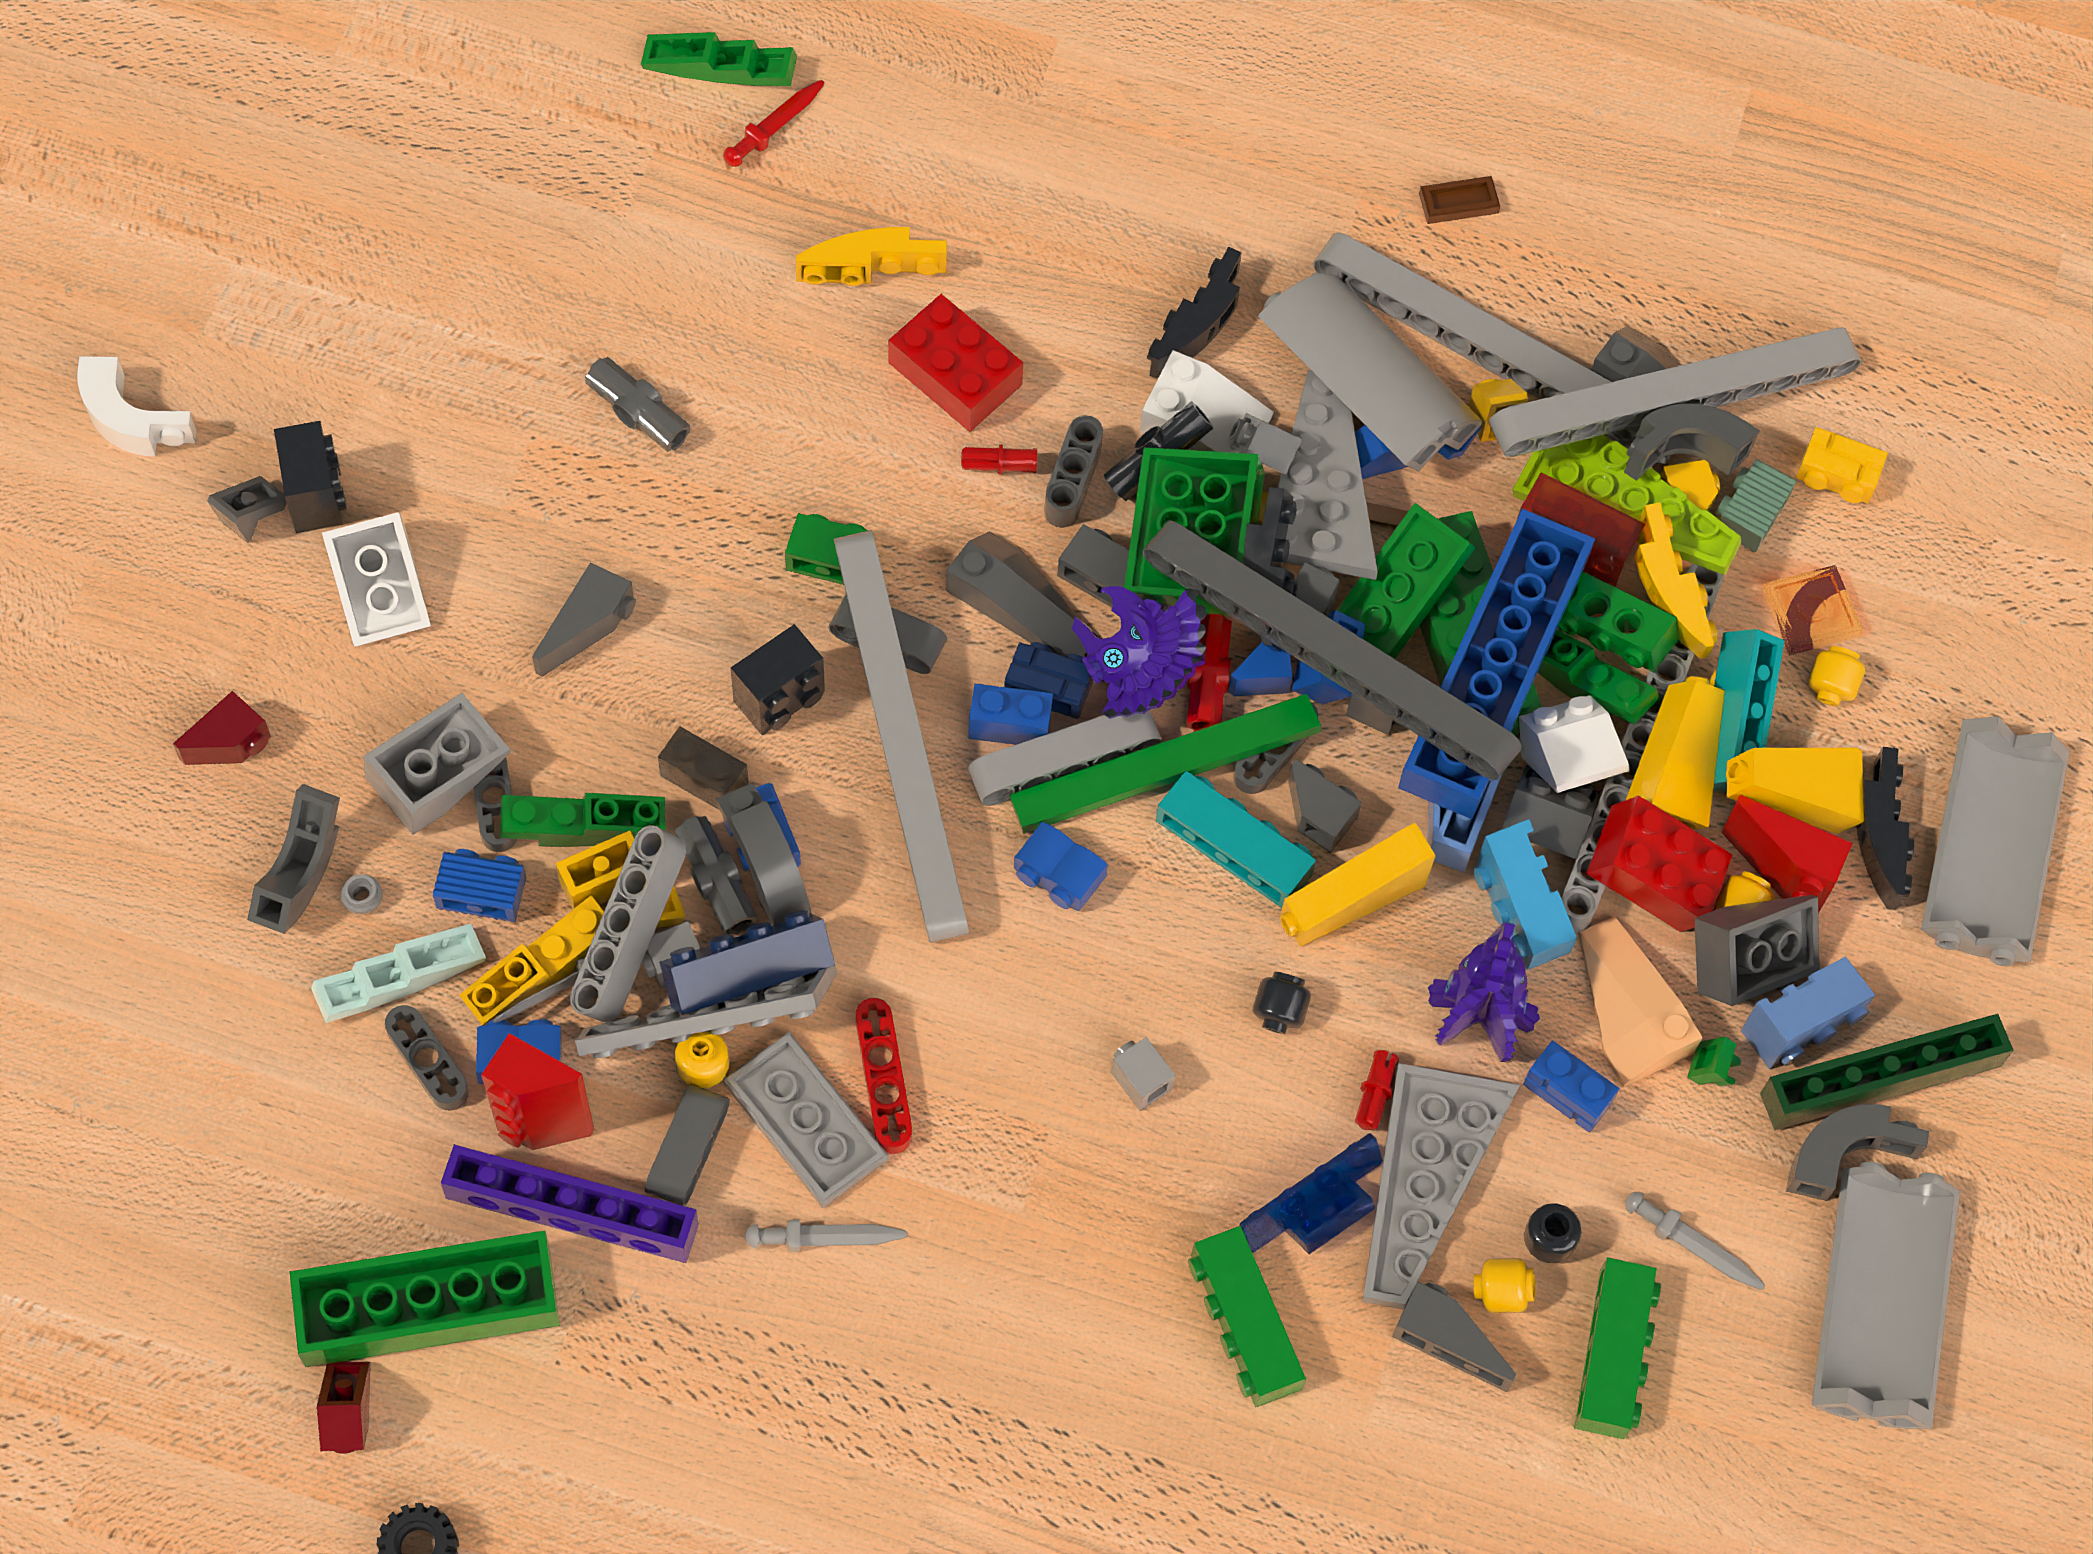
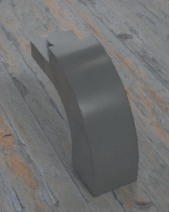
M1675 404L1662 407L1643 418L1635 440L1627 450L1626 454L1630 458L1624 473L1637 481L1661 458L1671 454H1689L1706 460L1726 475H1729L1749 456L1760 430L1740 417L1712 406Z
M750 783L716 798L718 808L745 857L754 880L759 903L771 925L785 922V916L796 911L807 910L810 914L811 908L807 893L789 845L767 801L762 800L754 784Z
M302 784L296 790L284 844L271 869L254 885L248 921L285 934L301 917L309 905L332 855L339 826L334 824L340 797Z
M1863 1104L1839 1110L1822 1120L1800 1147L1790 1168L1786 1192L1827 1201L1836 1189L1839 1165L1843 1156L1859 1149H1874L1918 1159L1927 1147L1929 1131L1918 1129L1916 1124L1909 1121L1889 1122L1891 1106Z

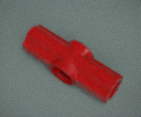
M1209 614L1201 621V624L1206 627L1204 636L1199 640L1206 646L1203 656L1205 664L1196 667L1195 675L1188 679L1190 698L1186 727L1194 732L1222 722L1224 694H1227L1231 659H1228L1232 628V621L1226 619L1224 615Z

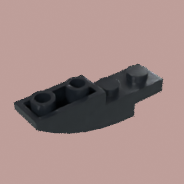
M1228 247L1222 259L1216 257L1208 273L1210 281L1207 287L1200 286L1193 302L1183 298L1177 311L1170 310L1163 325L1165 333L1162 339L1155 338L1147 355V359L1151 361L1149 376L1156 379L1159 378L1173 350L1193 358L1226 325L1238 304L1240 287L1233 284L1239 273L1242 252Z
M1269 487L1263 524L1247 523L1244 565L1297 597L1298 583L1294 580L1295 575L1286 568L1281 567V564L1286 563L1289 556L1290 543L1289 540H1286L1288 525H1292L1295 521L1297 505L1293 501L1294 497L1285 489ZM1260 635L1265 646L1273 651L1281 652L1280 647Z
M1883 746L1874 761L1873 780L1863 781L1864 822L1856 825L1861 855L1872 884L1888 910H1896L1903 897L1908 898L1911 891L1912 875L1906 874L1907 861L1910 862L1913 856L1914 838L1909 837V823L1898 821L1901 811V800L1895 799L1896 787H1900L1903 778V764H1898L1899 749Z

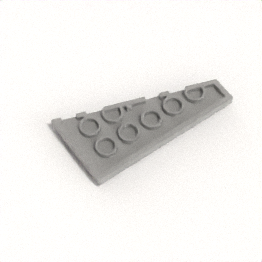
M1308 370L1292 434L1301 438L1302 442L1287 474L1281 473L1278 488L1285 489L1294 497L1293 501L1297 505L1295 521L1292 525H1288L1286 540H1289L1290 549L1286 563L1303 566L1306 562L1314 567L1320 566L1332 572L1376 580L1377 565L1351 410L1312 370Z
M1398 1063L1362 1302L1404 1309L1520 1085Z

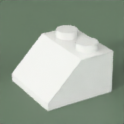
M1591 696L1575 697L1569 702L1553 707H1541L1532 713L1519 716L1520 743L1522 745L1521 757L1557 793L1629 771L1628 761L1609 713Z

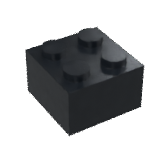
M321 421L274 429L284 495L296 533L342 525L340 510L347 509L343 486H341L340 482L341 470L337 453H335L332 434L324 435Z
M795 624L730 668L733 701L761 735H764L771 729L778 730L791 719V715L803 707L810 708L815 705L825 692L823 657Z

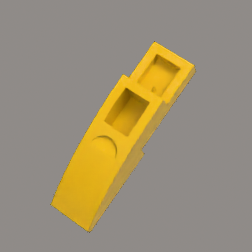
M910 227L875 228L844 234L814 245L796 255V282H806L812 285L843 283L849 286H857L860 284H871L872 271H881L885 274L917 272L922 275H934L936 273H946L947 241L910 240Z
M1661 503L1645 505L1639 519L1646 544L1639 545L1634 556L1642 583L1655 607L1677 617L1679 640L1700 659L1707 658L1714 644L1717 643V630L1713 620L1708 621L1704 608L1708 605L1706 589L1703 584H1698L1695 572L1679 575L1683 572L1682 559L1679 551H1673L1670 537H1673V526L1670 516L1668 514L1663 515Z
M590 895L529 946L523 943L460 993V998L481 1025H487L489 1021L494 1020L519 1002L572 974L575 971L576 961L587 955L604 914L603 908Z

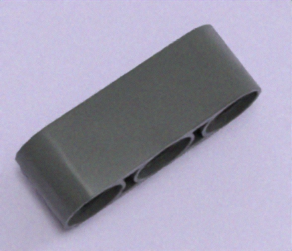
M1079 416L1071 422L1048 483L1044 514L1046 520L1055 527L1064 528L1075 523L1101 454L1103 427L1099 420L1092 416ZM1082 437H1087L1092 439V441L1082 442L1078 439ZM1077 469L1081 471V473L1071 474L1067 472V470ZM1066 501L1069 503V505L1058 506L1055 504V502Z
M845 594L828 629L836 638L859 648L847 595ZM891 607L905 667L920 674H929L947 641L946 634L930 623Z
M693 1084L688 1086L649 1172L645 1193L678 1205H687L726 1117L730 1104L728 1097Z

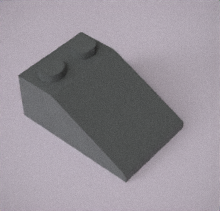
M1807 895L1726 906L1696 917L1697 993L1733 1006L1810 976L1820 970L1818 897Z

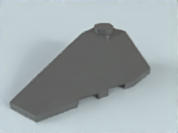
M1626 326L1616 331L1596 356L1591 371L1614 382L1679 365L1660 344L1632 327Z
M990 531L968 541L947 569L946 591L1030 643L1039 642L1045 644L1053 653L1067 657L1068 654H1077L1086 657L1087 652L1082 642L1072 630L1075 616L1079 618L1078 615L1022 550Z

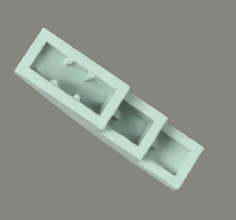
M467 924L395 944L394 950L391 953L355 962L350 971L314 980L311 990L325 1023L406 997L447 980L485 962L486 956L472 924Z

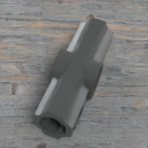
M608 356L603 359L599 358L591 365L588 374L585 376L586 384L612 405L613 411L626 426L633 430L641 429L667 452L675 451L684 443L687 435L690 433V425L663 403L662 397L649 382L644 379L635 380Z
M694 816L683 821L675 829V834L683 839L686 845V857L691 865V874L704 900L708 899L725 935H737L746 931L748 927L757 922V916L741 886L742 880L732 856L728 851L724 852L706 816Z

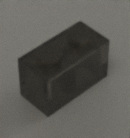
M681 726L678 727L658 755L660 776L718 810L716 798L749 784L746 763Z

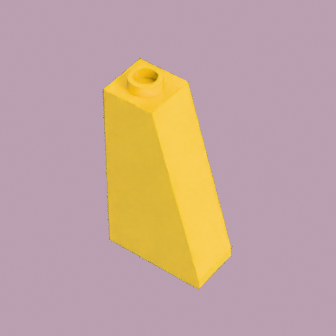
M1687 677L1685 682L1668 685L1626 800L1639 795L1693 830L1709 827L1725 690L1709 685L1710 681L1702 677Z
M1856 747L1752 748L1727 761V798L1737 801L1739 795H1742L1814 827L1835 834L1864 822L1862 749Z
M1415 822L1285 898L1280 915L1281 925L1285 933L1289 937L1294 936L1300 947L1426 887L1436 855Z

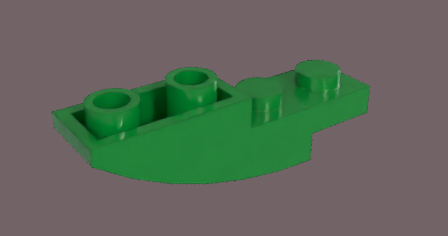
M1556 630L1538 671L1542 677L1571 699L1579 696H1591L1609 715L1614 714L1632 724H1635L1659 699L1656 688L1597 659L1593 647L1559 630Z
M585 792L583 799L502 795L500 801V838L538 840V846H595L627 831H631L635 839L637 833L642 828L650 825L666 830L665 797Z

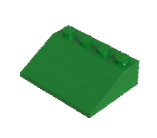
M1144 447L1124 588L1132 591L1143 600L1154 599L1160 604L1174 606L1184 590L1187 589L1155 569L1142 553L1146 545L1167 521H1174L1244 564L1247 523L1258 525L1265 474L1259 454ZM1196 595V604L1204 606L1206 614L1229 616Z

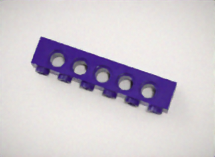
M455 1144L441 1180V1186L446 1199L682 1263H687L699 1226L696 1209Z

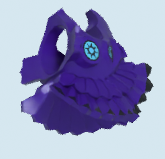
M1108 586L1102 588L1100 592L1107 593L1112 597L1113 606L1111 611L1120 617L1121 628L1112 637L1102 639L1088 625L1075 616L1072 630L1079 637L1088 656L1082 658V661L1096 684L1100 681L1109 683L1106 692L1109 701L1102 711L1105 716L1111 719L1118 716L1129 717L1134 714H1145L1150 709L1161 707L1165 700L1172 699L1177 690L1185 686L1187 679L1195 675L1196 667L1205 664L1203 656L1206 646L1199 640L1206 632L1205 625L1201 624V621L1206 617V608L1196 604V593L1191 588L1185 589L1176 604L1170 606L1166 611L1161 609L1162 605L1156 600L1145 599L1143 601L1138 595L1124 587Z
M1503 922L1484 943L1478 944L1471 953L1463 958L1458 970L1454 969L1448 980L1434 979L1433 984L1428 987L1430 993L1428 1001L1432 1007L1452 1008L1450 1015L1442 1019L1444 1026L1439 1028L1440 1032L1435 1035L1437 1037L1435 1040L1440 1046L1454 1039L1466 1028L1480 1023L1489 1035L1492 1047L1500 1062L1511 1061L1510 1058H1514L1512 1052L1516 1051L1513 1043L1518 1042L1514 1035L1517 1028L1526 1033L1534 1030V1024L1540 1019V1016L1537 1013L1538 1007L1527 1002L1528 989L1526 987L1528 982L1525 963L1522 956L1517 952L1513 938L1515 927L1513 923Z

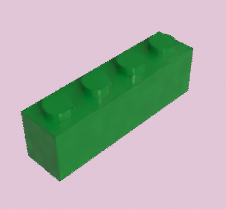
M1241 1226L1195 1242L1191 1253L1192 1258L1188 1259L1189 1268L1194 1280L1197 1283L1202 1281L1208 1296L1204 1297V1302L1210 1318L1213 1321L1218 1319L1224 1332V1334L1220 1335V1340L1228 1359L1235 1358L1240 1373H1237L1236 1377L1245 1398L1251 1396L1256 1408L1301 1391L1306 1377Z
M1609 1257L1603 1263L1599 1273L1574 1429L1624 1440L1631 1428H1638L1642 1403L1636 1402L1638 1387L1644 1388L1649 1366L1648 1363L1642 1362L1644 1347L1650 1348L1655 1329V1323L1648 1322L1650 1308L1657 1307L1661 1292V1283L1655 1282L1657 1268Z

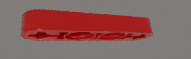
M868 998L858 1005L855 1018L875 1139L887 1153L898 1154L910 1146L912 1141V1123L893 1015L890 1006L884 1000ZM869 1011H876V1014L882 1017L879 1019L880 1036L873 1037L870 1020H864L868 1018ZM884 1047L891 1052L892 1059L889 1063L879 1066L873 1064L868 1056L874 1048ZM884 1085H891L898 1090L899 1096L895 1102L883 1104L876 1099L875 1093L877 1089ZM895 1114L897 1130L905 1131L900 1133L898 1141H891L890 1135H883L888 1133L887 1115Z

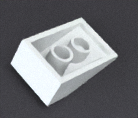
M1173 350L1142 409L1140 433L1144 434L1154 426L1161 427L1192 401L1205 413L1213 424L1214 429L1189 450L1239 453L1230 448L1232 440L1229 437L1235 422L1239 418L1243 420L1245 414L1248 413L1270 424L1274 411L1208 364Z
M401 513L390 514L322 533L354 647L431 626Z

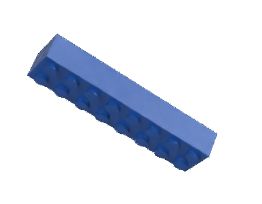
M1522 509L1440 688L1511 732L1587 563L1595 538ZM1418 735L1403 768L1398 788L1473 819L1490 779L1480 775Z

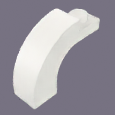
M79 356L77 380L80 395L91 422L107 441L127 452L153 457L156 455L157 443H163L168 446H180L183 443L195 444L197 430L190 411H147L135 408L123 399L125 375L118 357Z

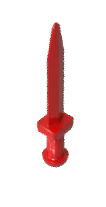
M819 80L796 92L757 126L749 123L745 127L744 138L734 147H727L724 150L723 159L725 163L731 167H738L742 164V159L753 149L759 152L767 149L769 138L812 102L823 87L824 81Z

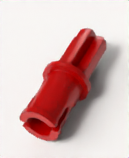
M999 444V448L965 447L961 452V466L964 470L998 471V475H1002V471L1036 473L1037 448H1003V444Z
M1386 1050L1374 1052L1367 1081L1362 1082L1360 1087L1363 1095L1355 1123L1363 1130L1375 1131L1378 1128L1386 1100L1390 1099L1393 1094L1390 1086L1396 1066L1399 1063V1057L1392 1053L1390 1060H1386L1389 1053Z

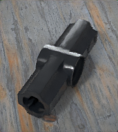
M1191 401L1161 427L1154 426L1146 431L1134 444V450L1104 474L1106 481L1120 498L1125 501L1129 500L1138 492L1144 447L1189 450L1214 429L1213 424L1205 413Z

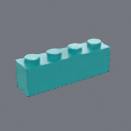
M1758 629L1723 632L1714 687L1725 690L1713 790L1727 794V761L1752 748H1766L1785 640Z
M1185 771L1158 804L1156 822L1281 908L1283 907L1284 899L1302 889L1313 875L1316 859L1313 858L1311 852L1305 846L1297 842L1291 843L1282 837L1273 824L1266 820L1259 821L1247 813V809L1242 803L1234 798L1227 799L1215 791L1212 783L1202 776L1195 777L1188 771Z

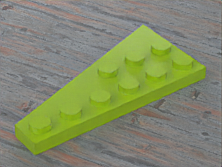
M1605 435L1533 452L1512 489L1514 498L1639 544H1646L1639 519L1645 505L1661 503L1663 515L1668 514L1671 518L1673 537H1670L1673 551L1678 550L1682 560L1723 575L1726 574L1741 545L1740 535L1709 511L1698 508L1687 499V495L1679 488H1672L1661 479L1660 474L1653 468L1647 470L1637 481L1624 473L1630 458L1626 454L1628 449L1618 441H1611Z

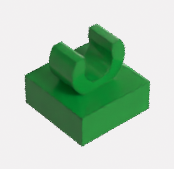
M1727 1037L1701 1041L1694 1053L1687 1078L1698 1085L1713 1082L1718 1086L1735 1084L1736 1080L1728 1075L1730 1067L1740 1066L1741 1064L1740 1058L1734 1054L1737 1044Z

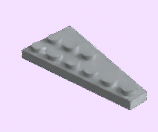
M831 966L684 1015L672 1009L669 1004L659 1007V1010L648 1014L646 1020L640 1021L638 1015H630L584 1028L575 1040L579 1056L593 1054L594 1058H603L616 1053L618 1048L632 1046V1050H643L654 1046L658 1040L671 1038L673 1043L687 1040L693 1033L710 1030L712 1035H718L735 1029V1025L749 1022L751 1027L764 1026L775 1020L774 1017L790 1015L791 1019L804 1018L813 1014L814 1009H817L837 975L836 967Z

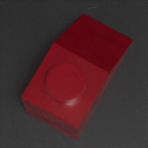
M231 691L178 738L173 745L179 760L185 765L243 763L248 757L259 754L266 747L271 735L266 721L235 692Z
M370 1361L336 1362L326 1365L317 1402L320 1452L334 1451L339 1454H347L355 1450H364L369 1429Z

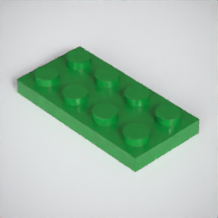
M1414 503L1375 557L1377 565L1376 580L1360 577L1337 611L1364 623L1363 640L1395 659L1476 547L1424 508Z

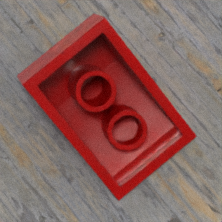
M1739 795L1721 832L1760 876L1771 884L1772 889L1781 898L1807 895L1817 896L1818 914L1834 888L1853 844L1742 795Z

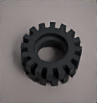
M415 1503V1508H409L408 1504L400 1507L402 1512L396 1515L393 1511L388 1516L390 1521L387 1525L382 1523L379 1529L381 1536L377 1537L376 1543L379 1549L378 1554H402L401 1545L404 1538L415 1530L427 1531L434 1537L435 1546L432 1554H458L457 1547H459V1541L453 1525L444 1512L441 1514L438 1508L432 1505L429 1508H426L423 1503Z

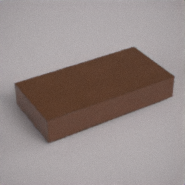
M1492 176L1420 186L1419 196L1427 224L1499 214L1501 206Z

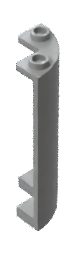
M1316 272L1293 285L1282 294L1280 292L1274 293L1267 299L1264 304V310L1258 315L1404 465L1418 472L1444 444L1459 450L1484 423L1334 274Z
M1999 716L1964 719L1962 721L1921 930L1935 939V944L1938 947L1946 950H1959L1971 955L1988 958L1992 963L2000 966H2011L2014 962H2031L2070 752L2053 732L2015 735Z
M1863 1162L1860 1167L1844 1168L1842 1171L1812 1406L1853 1421H1858L1859 1417L1879 1420V1426L1932 1429L1960 1190L1945 1182L1944 1177L1938 1174L1922 1173L1919 1175V1178L1901 1180L1885 1170L1886 1167L1880 1163Z

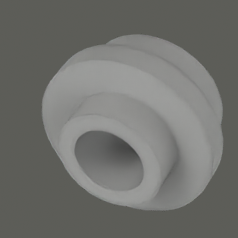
M355 875L343 885L341 899L346 909L350 912L367 914L375 910L381 903L382 889L375 878L368 875ZM361 891L369 893L368 898L358 901L355 899V896Z

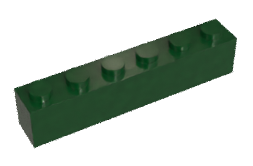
M1997 1013L1771 1076L1760 1092V1095L1775 1131L1829 1116L1847 1107L1875 1103L1999 1068L2014 1050Z

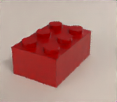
M942 293L888 340V363L969 432L1022 386L1024 362Z
M1638 795L1611 806L1586 874L1679 932L1695 928L1696 917L1713 911L1732 854Z

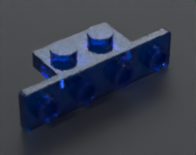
M1369 1133L1357 1142L1350 1144L1343 1152L1327 1163L1317 1167L1304 1179L1285 1189L1278 1197L1259 1210L1252 1212L1244 1219L1239 1226L1243 1230L1252 1253L1285 1231L1310 1255L1373 1211L1375 1206L1372 1197L1356 1181L1381 1165L1383 1160L1377 1139Z

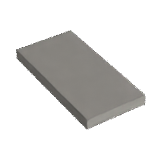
M790 1032L723 1079L727 1089L822 1208L889 1160L887 1152Z

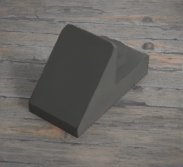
M262 476L211 494L207 500L219 520L247 543L252 539L258 520L283 511L287 504L285 495Z

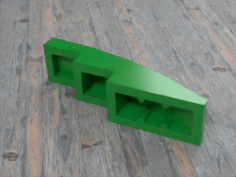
M715 32L648 34L641 66L643 69L715 83L750 86H791L797 54L793 47L758 48L754 40L720 41Z

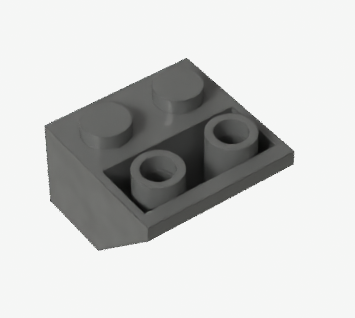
M1526 765L1502 829L1530 819L1534 831L1528 833L1531 843L1576 859L1591 822L1600 792L1594 790V787L1588 783L1557 793L1531 766Z

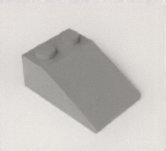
M461 693L364 755L365 779L410 833L414 835L445 815L510 754V748L465 695Z

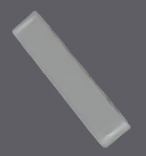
M1150 710L1145 714H1134L1129 717L1118 716L1111 719L1103 715L984 755L971 762L967 769L982 805L992 806L1010 800V794L1160 744L1163 741Z
M651 825L642 828L637 833L573 986L570 1001L577 1013L601 1022L613 1021L620 1015L685 859L686 845L683 839L677 835Z

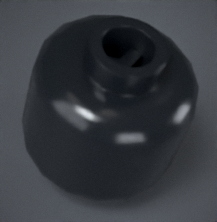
M1276 971L1272 977H1266L1261 980L1253 1005V1013L1259 1019L1264 1020L1262 1028L1275 1033L1286 1034L1287 1028H1299L1303 1025L1311 999L1310 991L1304 987L1305 980Z
M1558 1203L1545 1204L1537 1208L1530 1216L1524 1231V1241L1528 1251L1536 1259L1546 1263H1559L1569 1258L1580 1241L1582 1234L1580 1220L1570 1208Z

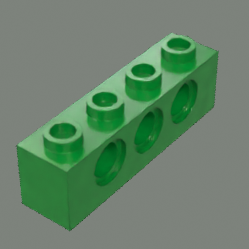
M1582 572L1558 626L1560 630L1568 635L1577 634L1589 640L1600 651L1607 652L1609 650L1621 656L1629 665L1635 668L1643 667L1655 673L1679 640L1677 617L1585 572ZM1594 614H1603L1599 617H1591ZM1628 630H1636L1633 633H1624Z

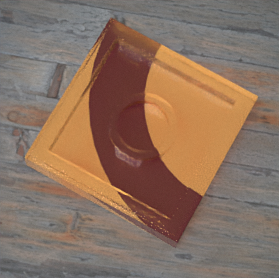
M1836 565L1764 583L1762 587V592L1781 638L1785 640L1784 645L1789 656L1859 638L1864 632Z

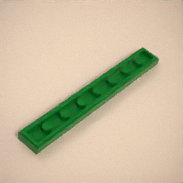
M1304 694L1010 794V802L1022 832L1025 834L1036 830L1041 822L1051 825L1177 782L1185 771L1195 776L1321 732V724L1308 695Z

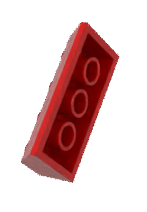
M509 1033L481 1074L494 1122L499 1131L498 1136L513 1147L519 1148L522 1144L531 1150L591 1136L595 1129L582 1073Z

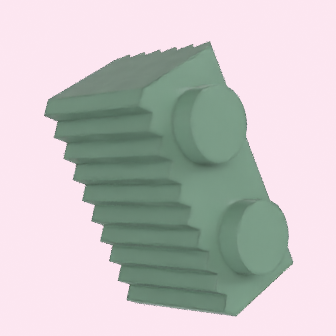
M1756 459L1750 470L1743 466L1732 486L1737 489L1733 498L1725 495L1715 515L1720 517V521L1741 536V545L1745 548H1750L1752 552H1757L1789 499L1797 480Z

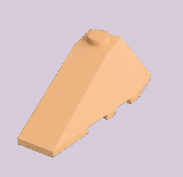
M1613 916L1580 931L1579 938L1585 968L1594 997L1595 1016L1598 1017L1602 1036L1603 1054L1622 1087H1626L1693 1055L1702 1040L1700 1032L1682 1002L1619 920Z

